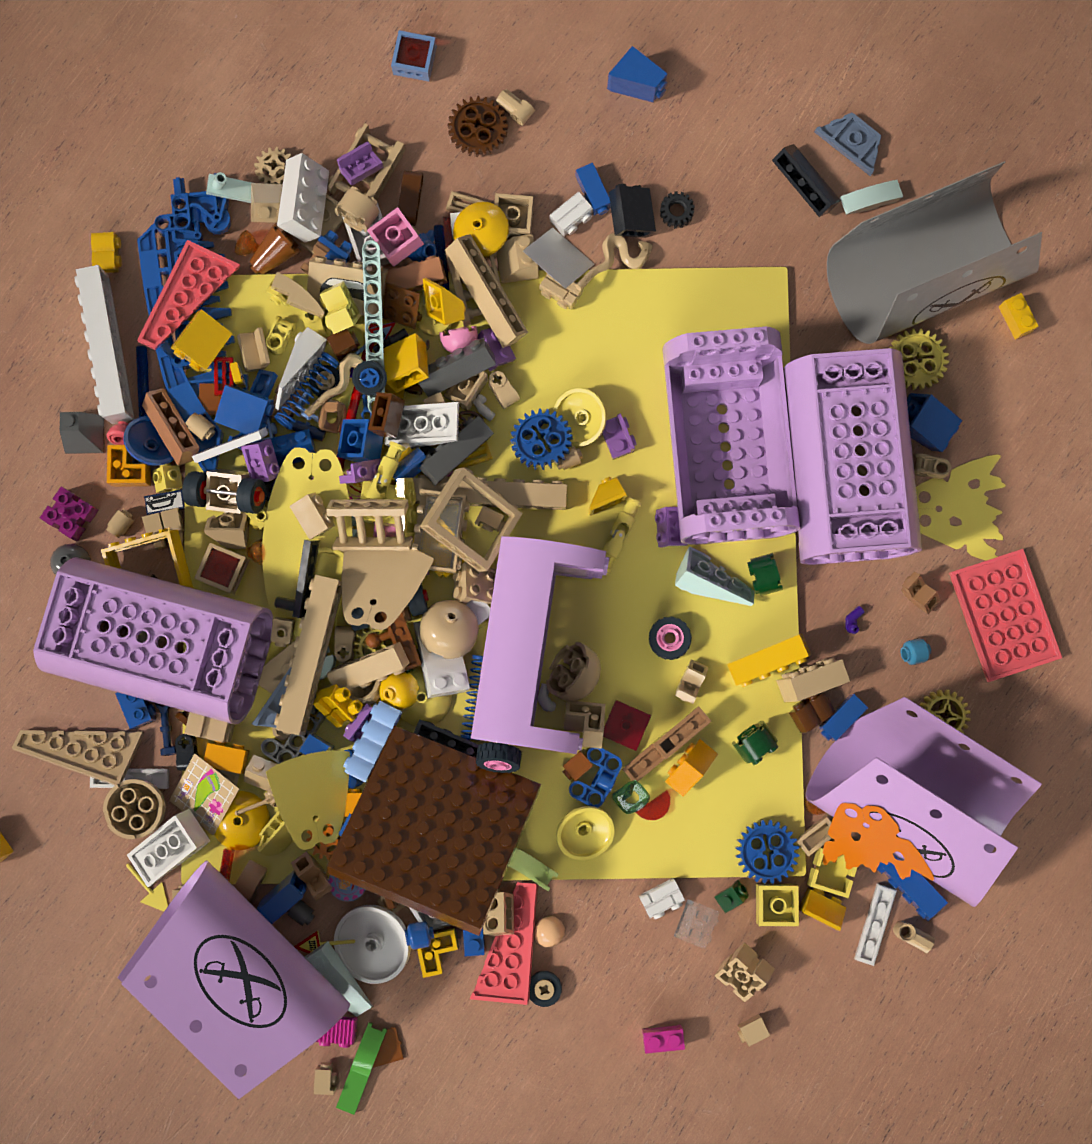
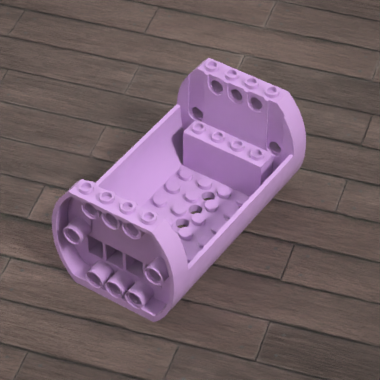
M767 326L695 332L677 336L666 342L663 346V361L681 542L684 544L700 545L770 539L799 531L800 519L796 499L780 332ZM724 405L727 408V412L719 414L716 410L717 406ZM722 423L727 424L729 431L722 433L719 431L718 426ZM721 443H729L731 449L728 452L722 451L720 448ZM730 461L733 467L729 471L724 470L722 463ZM728 479L732 480L734 482V488L726 489L724 486V481Z
M892 348L807 355L788 363L783 368L797 508L800 519V530L798 531L800 562L802 564L817 565L882 560L908 556L922 551L902 353ZM854 406L859 407L862 411L861 415L854 416L851 413V408ZM855 426L862 427V436H856L853 433ZM856 446L864 447V456H858L855 453ZM862 465L867 468L866 476H861L857 473L858 466ZM865 485L869 488L867 496L859 493L860 486Z
M501 536L471 739L577 754V750H582L583 738H579L580 734L533 726L556 575L584 579H602V575H607L609 557H605L606 551L568 543Z
M75 557L65 562L57 571L33 649L34 658L38 668L46 673L227 723L239 724L247 716L254 702L271 643L273 614L271 610L264 607ZM103 621L109 623V629L106 632L100 630V624ZM126 626L128 628V635L122 638L119 635V630L121 627ZM145 631L148 639L141 643L138 636L141 632ZM160 637L167 639V645L164 648L158 646ZM180 642H185L187 646L184 653L177 651V645Z

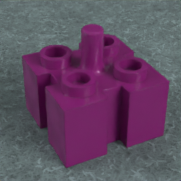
M61 486L52 498L56 501L53 507L47 506L39 518L50 526L59 529L58 531L68 538L78 542L86 530L82 526L86 521L91 523L99 510Z

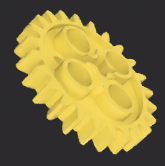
M912 329L910 334L905 331L903 336L899 334L896 337L897 341H892L891 344L894 347H889L900 351L903 361H908L903 363L906 389L910 385H912L913 390L918 385L920 390H923L925 385L930 388L932 383L937 384L939 382L937 378L942 379L944 377L941 372L947 371V368L943 366L949 363L948 360L944 359L949 355V353H943L946 346L939 345L942 339L936 341V334L930 337L929 330L925 334H923L922 329L918 333H916L915 329ZM922 345H925V346L928 347V349H929V352H928V353H925V352L922 351V349H921V346H922ZM903 348L909 349L910 355H905ZM915 357H917V359H922V360L918 363V360H913V359H914ZM930 364L932 371L926 370L924 365ZM906 366L912 367L914 373H908Z

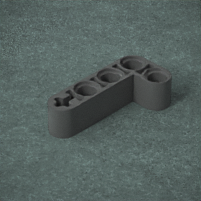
M313 705L311 713L316 715L318 709ZM319 712L316 716L320 718L319 720L310 716L314 727L310 731L307 730L305 736H301L303 744L309 734H316L326 719V715L324 716ZM291 734L285 744L275 738H268L261 744L262 752L278 764L284 762L283 756L287 752L292 755V758L302 755L299 752L302 745L297 747L294 744V739L299 735ZM271 741L276 745V749L272 753L267 749V745Z

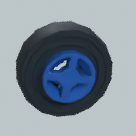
M371 360L363 361L353 371V385L361 394L368 396L376 395V392H381L386 385V371L378 362Z

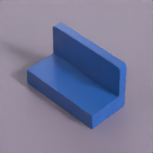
M417 447L399 462L393 479L397 482L398 478H414L421 472L419 469L423 464L421 461L426 458V455Z

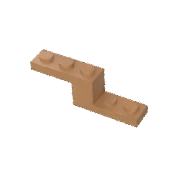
M698 706L672 729L665 732L635 757L622 770L636 784L712 721Z

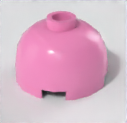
M471 326L472 330H468L466 327L450 329L446 335L444 331L439 332L442 346L450 353H453L458 348L468 346L472 341L478 340L477 326Z

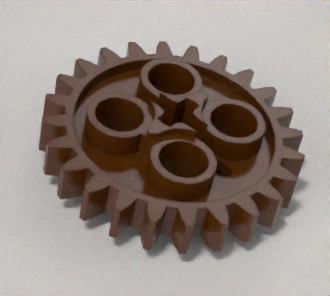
M477 96L476 101L470 97V102L468 103L463 99V105L461 106L457 103V110L452 109L453 116L448 117L451 122L447 124L448 129H451L448 131L449 136H452L451 142H456V149L462 146V153L468 150L469 156L473 152H475L476 157L479 156V152H482L484 157L486 156V151L493 154V147L499 149L498 142L503 144L504 139L502 137H507V132L504 131L508 130V125L505 124L507 117H503L505 115L504 110L499 111L500 105L494 106V100L488 103L487 97L483 101H480L479 96ZM469 113L476 114L473 118L467 117ZM487 118L494 119L491 123L485 122ZM465 130H469L471 132L469 135L462 134V132ZM482 135L489 137L487 140L480 139Z

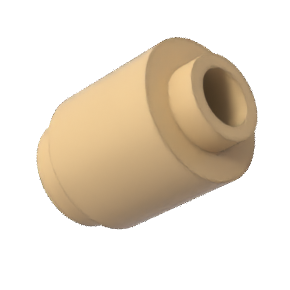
M195 412L186 421L188 429L202 441L205 439L209 440L215 434V426L201 414L198 415Z
M575 446L569 447L570 453H564L565 460L558 459V470H565L581 464L580 459H583L580 449H576Z
M125 509L122 511L117 510L107 524L106 530L119 538L126 533L134 522L131 519L133 515Z

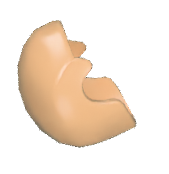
M554 916L544 917L535 925L534 938L543 947H553L560 943L565 936V927L562 921Z

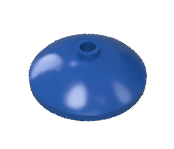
M148 416L134 419L127 425L123 436L124 445L129 454L136 460L156 466L165 465L174 460Z

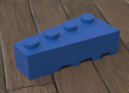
M882 862L879 863L877 870L881 874L885 873L889 878L888 882L895 889L898 888L903 893L902 897L909 904H913L916 912L923 919L931 920L947 905L948 902L920 873L911 870L910 877H905L902 880L894 864L890 862L888 865Z

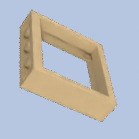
M463 467L454 471L419 527L477 571H488L499 553L501 536L509 537L522 513L517 510L518 507L503 499L501 493L490 489L488 483L476 478L470 469ZM462 480L509 516L484 558L436 522Z

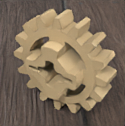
M269 147L268 153L261 151L263 156L256 157L259 163H254L257 169L255 174L259 176L260 182L264 181V184H282L286 164L281 162L280 159L282 158L286 161L292 156L290 153L287 154L285 149L280 152L278 147L275 148V151H272ZM264 172L268 173L269 176H270V178L267 177V176L264 174Z

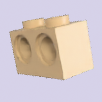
M497 893L484 923L483 934L491 936L514 934L513 894Z

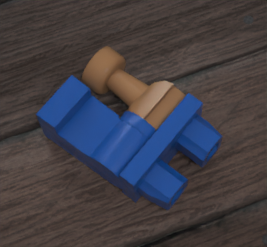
M329 230L324 237H319L314 245V254L311 259L315 258V256H325L327 260L344 259L348 263L353 246L344 240L342 245L337 247L334 243L339 236ZM304 262L300 267L306 274H308L309 262Z

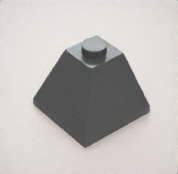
M60 412L59 431L65 454L104 453V418L102 416L84 412Z

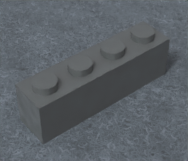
M485 338L474 340L468 346L458 348L452 354L440 357L434 363L429 364V378L418 383L426 395L430 397L496 365L495 355Z
M479 416L474 420L471 417L463 424L465 428L460 432L458 430V441L440 444L435 449L437 452L433 456L428 454L421 461L423 464L419 469L434 486L494 434Z

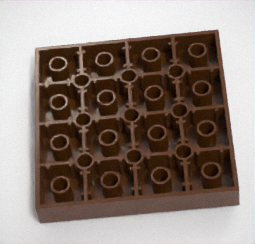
M394 726L327 865V872L336 878L479 936L538 797L541 784L512 772L501 773L482 769L477 766L475 757Z

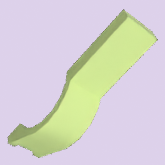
M518 848L515 849L509 863V867L522 873L547 891L550 889L548 884L552 877L557 878L559 875L542 862Z

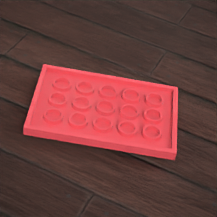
M1023 549L949 573L987 682L1062 658Z

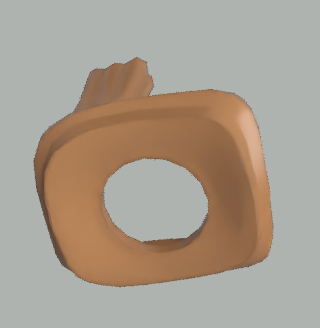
M328 399L320 409L319 428L327 432L339 433L342 428L343 419H346L347 415L345 404L337 400ZM327 412H337V420L334 423L330 424L326 420Z

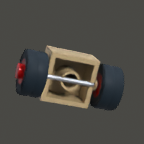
M214 469L207 471V473L190 472L185 477L182 487L183 499L187 505L206 506V510L237 514L260 513L264 508L267 495L263 480L250 478L249 472L227 469Z

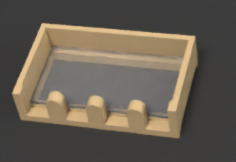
M420 489L419 493L421 496L417 507V524H415L414 528L415 537L411 550L422 552L434 558L429 570L457 574V569L461 570L462 558H459L458 555L419 527L441 492ZM453 494L436 521L463 543H465V539H462V532L467 529V520H464L465 512H469L470 501H467V496Z

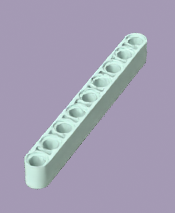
M369 240L362 247L366 361L378 362L384 368L380 247L377 242ZM368 245L376 247L377 252L374 255L366 253L365 249ZM372 264L377 267V272L374 275L367 273L366 268L368 265ZM370 284H375L378 287L376 294L372 295L367 292V287ZM370 304L378 306L379 311L376 314L368 312L367 308ZM371 323H376L379 326V331L376 334H372L368 330V326ZM373 342L378 343L380 346V350L377 353H372L369 350V345ZM367 395L368 409L371 413V403L375 401L376 395Z

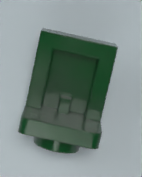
M737 880L730 887L716 894L714 898L726 914L744 903L749 894L746 887Z

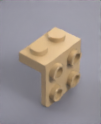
M467 562L462 564L461 570L457 569V574H453L455 587L453 597L455 600L463 604H467L471 600L491 604L496 569L489 568L488 571L479 572Z

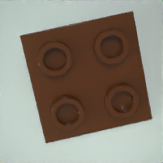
M386 283L382 318L416 329L417 321L420 322L423 317L418 311L420 294Z

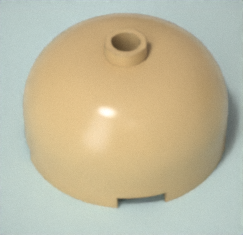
M442 600L431 605L423 614L419 628L420 640L430 653L433 652L443 656L445 659L459 658L470 652L474 646L479 629L478 621L474 612L467 605L456 600Z
M575 642L570 647L566 645L558 652L549 667L553 671L549 680H546L547 689L550 693L565 701H578L588 696L596 687L600 678L601 664L597 654L581 642ZM563 659L564 663L570 666V670L561 664H557Z
M130 779L116 784L108 792L103 804L107 826L113 833L126 839L142 838L153 833L162 823L166 810L165 800L161 791L151 782L142 779Z

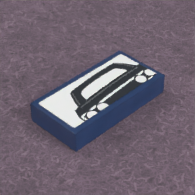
M182 490L144 496L147 515L174 508L185 510Z

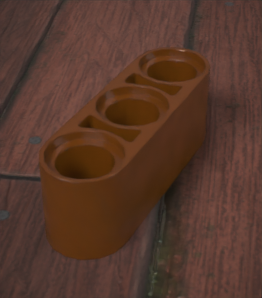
M404 170L398 208L410 225L416 226L423 186V173Z

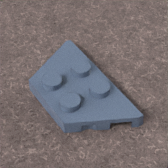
M849 113L841 119H835L829 124L815 129L814 133L869 176L872 175L881 134L854 113Z
M292 667L289 668L253 721V725L277 727L274 725L277 713L280 714L282 706H279L280 698L286 692L287 687L284 686L286 676L290 675Z

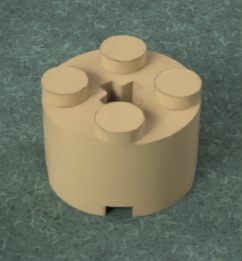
M352 186L336 206L335 213L338 217L341 214L344 217L343 222L351 228L360 232L364 229V232H367L379 214V209L376 206L378 202L371 196L366 197L358 188Z

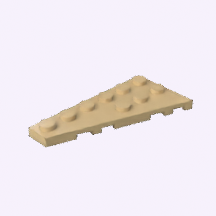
M20 730L12 749L116 785L123 782L144 733H126L125 731L45 732Z

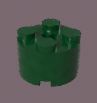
M773 553L751 558V562H747L750 576H755V581H752L755 594H760V596L783 590L782 585L778 586V584H781V579L776 561L772 559L774 558Z
M760 721V726L758 727L753 724L736 737L739 740L737 743L732 742L734 748L747 764H758L762 761L763 755L767 752L770 754L778 748L776 744L778 742L777 738L764 721Z

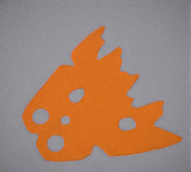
M842 803L838 806L828 831V835L835 841L824 843L822 859L824 865H827L829 861L835 863L839 856L844 855L846 869L849 870L863 864L875 873L880 862L888 865L890 862L894 864L902 880L905 877H910L911 870L920 873L932 881L935 880L930 868L915 846L909 840L896 836L899 833V827L885 810L869 805L861 809L856 804ZM845 810H855L857 812V817H848L845 814ZM872 811L881 814L882 819L880 821L873 820L869 813ZM863 823L869 824L870 827L865 828ZM858 832L861 835L860 840L854 841L851 833ZM900 852L905 860L895 859L893 853Z

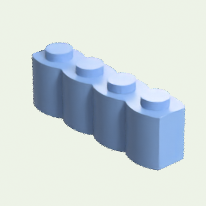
M382 701L379 704H374L370 712L372 718L363 725L361 730L364 732L363 736L355 741L352 748L355 751L352 757L348 756L343 766L346 768L345 773L367 783L393 727L397 725L402 715V711Z

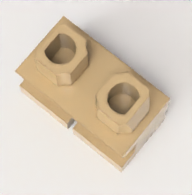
M179 508L142 517L146 533L153 532V535L159 533V529L170 527V530L179 531L181 543H184L183 533L185 527L182 521V510ZM165 539L153 542L157 550L167 547Z

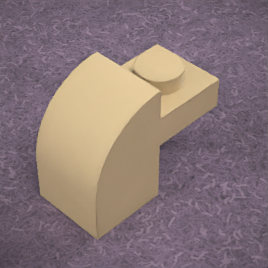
M691 659L676 689L675 696L679 697L682 701L693 704L699 688L706 677L708 667Z

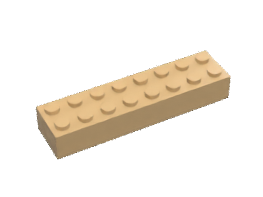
M315 575V579H311L309 590H312L311 595L305 601L304 609H306L305 617L301 618L299 628L302 630L300 637H296L294 648H297L296 653L290 659L289 667H292L290 675L286 676L284 686L287 687L286 692L280 698L279 706L282 707L280 714L277 713L274 722L278 731L299 736L306 735L342 594V582L319 575Z

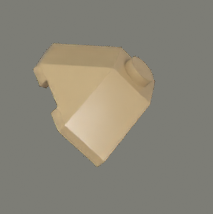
M224 512V514L218 517L213 515L207 519L204 530L205 534L227 549H246L249 538V517L246 513L237 514Z

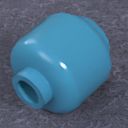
M921 638L906 641L901 648V657L909 665L925 663L931 654L930 645Z

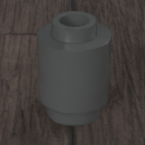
M301 899L287 911L288 916L301 926L304 924L309 925L315 917L313 915L315 910Z

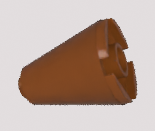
M275 223L250 259V268L256 274L260 273L263 275L298 255L302 250L297 248L299 245L285 230L281 232L277 223Z

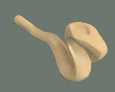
M614 233L609 234L602 244L605 261L592 268L575 285V288L581 291L594 276L612 267L614 263V248L619 250L621 259L626 266L632 269H640L648 260L653 245L639 241L638 247L641 249V253L638 257L631 258L628 253L626 240L622 236H615Z
M349 353L340 361L339 384L324 392L316 402L304 411L308 417L328 399L346 390L350 379L351 367L355 369L358 364L363 362L358 354Z

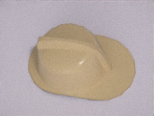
M376 679L364 688L360 686L355 687V690L351 692L350 699L352 701L359 700L364 705L374 704L381 699L379 695L380 682Z

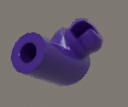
M857 606L845 618V628L849 633L856 634L859 631L857 619L865 613L860 606Z

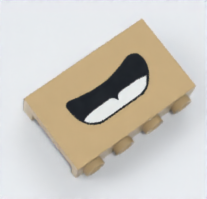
M315 256V258H312L309 261L307 292L318 302L320 307L327 310L320 301V294L323 290L344 281L360 314L365 316L363 262L346 263L344 259H334L333 261L327 260L325 256ZM375 265L367 266L366 271L368 274L374 275L377 272V267ZM380 265V267H381L382 313H383V300H384L385 280H386V275H387V273H388V269H385V268H383L382 265ZM370 284L367 287V292L372 295L376 294L378 287L375 284ZM370 304L367 308L371 314H376L379 311L376 304Z

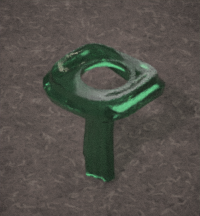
M634 780L614 792L612 799L625 814H631L643 808L649 802L650 795L638 781ZM635 791L639 796V800L636 803H628L626 799Z

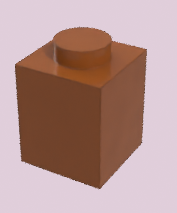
M579 751L563 765L565 770L562 772L569 780L573 778L576 781L593 765Z

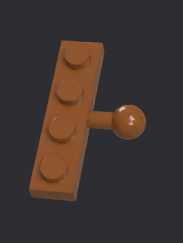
M403 611L387 628V632L381 634L370 633L367 635L365 642L370 648H377L382 641L391 639L393 644L400 642L410 662L404 668L405 671L422 665ZM381 612L384 621H386V619H387L386 613H385V612Z

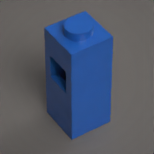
M593 162L576 169L575 177L587 202L593 208V215L607 213L611 208L610 199Z
M851 694L835 710V713L819 726L822 730L821 735L828 741L830 739L837 741L868 707L855 694Z

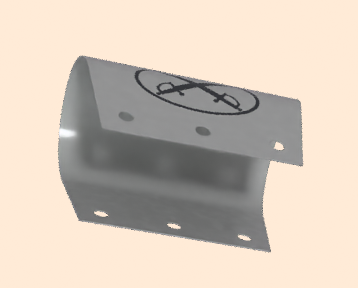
M1005 161L863 221L832 245L827 256L829 288L843 322L858 340L866 344L874 343L1038 272L1042 232L1011 245L993 202L991 179ZM1027 246V248L1024 251H1022L1021 253H1017L1019 249Z

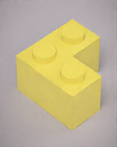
M344 281L323 290L320 294L321 304L328 310V314L325 316V323L327 328L332 330L333 334L355 325L361 317Z

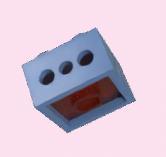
M399 30L391 64L393 75L429 82L437 49L436 38Z

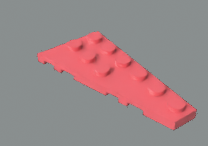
M187 240L137 341L156 350L240 267V264Z
M517 882L513 891L514 934L495 936L470 999L523 1005L529 1004L538 884Z

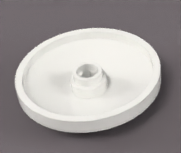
M363 905L348 912L337 925L334 935V941L355 940L353 944L334 945L335 952L354 978L370 984L384 983L396 977L406 966L410 957L411 947L410 945L407 946L404 931L407 928L402 920L392 911L378 905Z

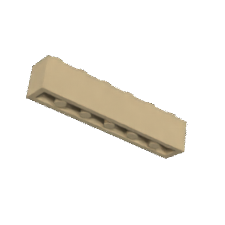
M468 234L457 238L445 249L446 253L501 346L504 348L515 344L528 333L526 327L472 236Z

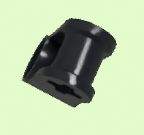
M181 734L175 740L176 767L178 771H185L194 754L199 755L196 737ZM183 740H189L190 744H183Z

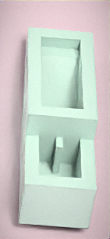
M893 180L841 196L840 199L844 211L848 215L896 203L903 198V194L898 180Z

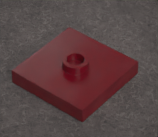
M615 700L604 726L603 737L637 751L652 715Z

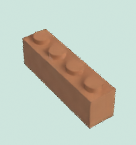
M430 256L425 261H412L404 267H391L386 275L385 288L386 283H390L414 292L424 290L423 278H427L438 285L446 284L448 281L443 261L440 257Z
M161 388L147 392L142 406L176 464L179 466L194 461L192 456L198 453L199 446L165 389Z

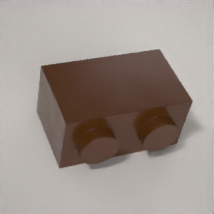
M344 329L326 338L339 362L347 354L358 351L357 347L360 346L354 332H349L348 329Z
M376 392L368 430L381 437L397 438L405 400L393 393Z

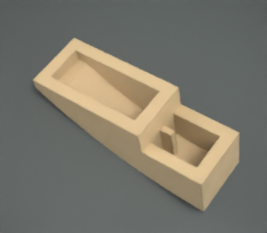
M279 272L276 273L271 289L287 295L286 304L323 318L325 312L310 293L289 277Z
M828 813L814 823L796 841L808 857L823 846L825 842L832 839L828 835V831L833 817Z

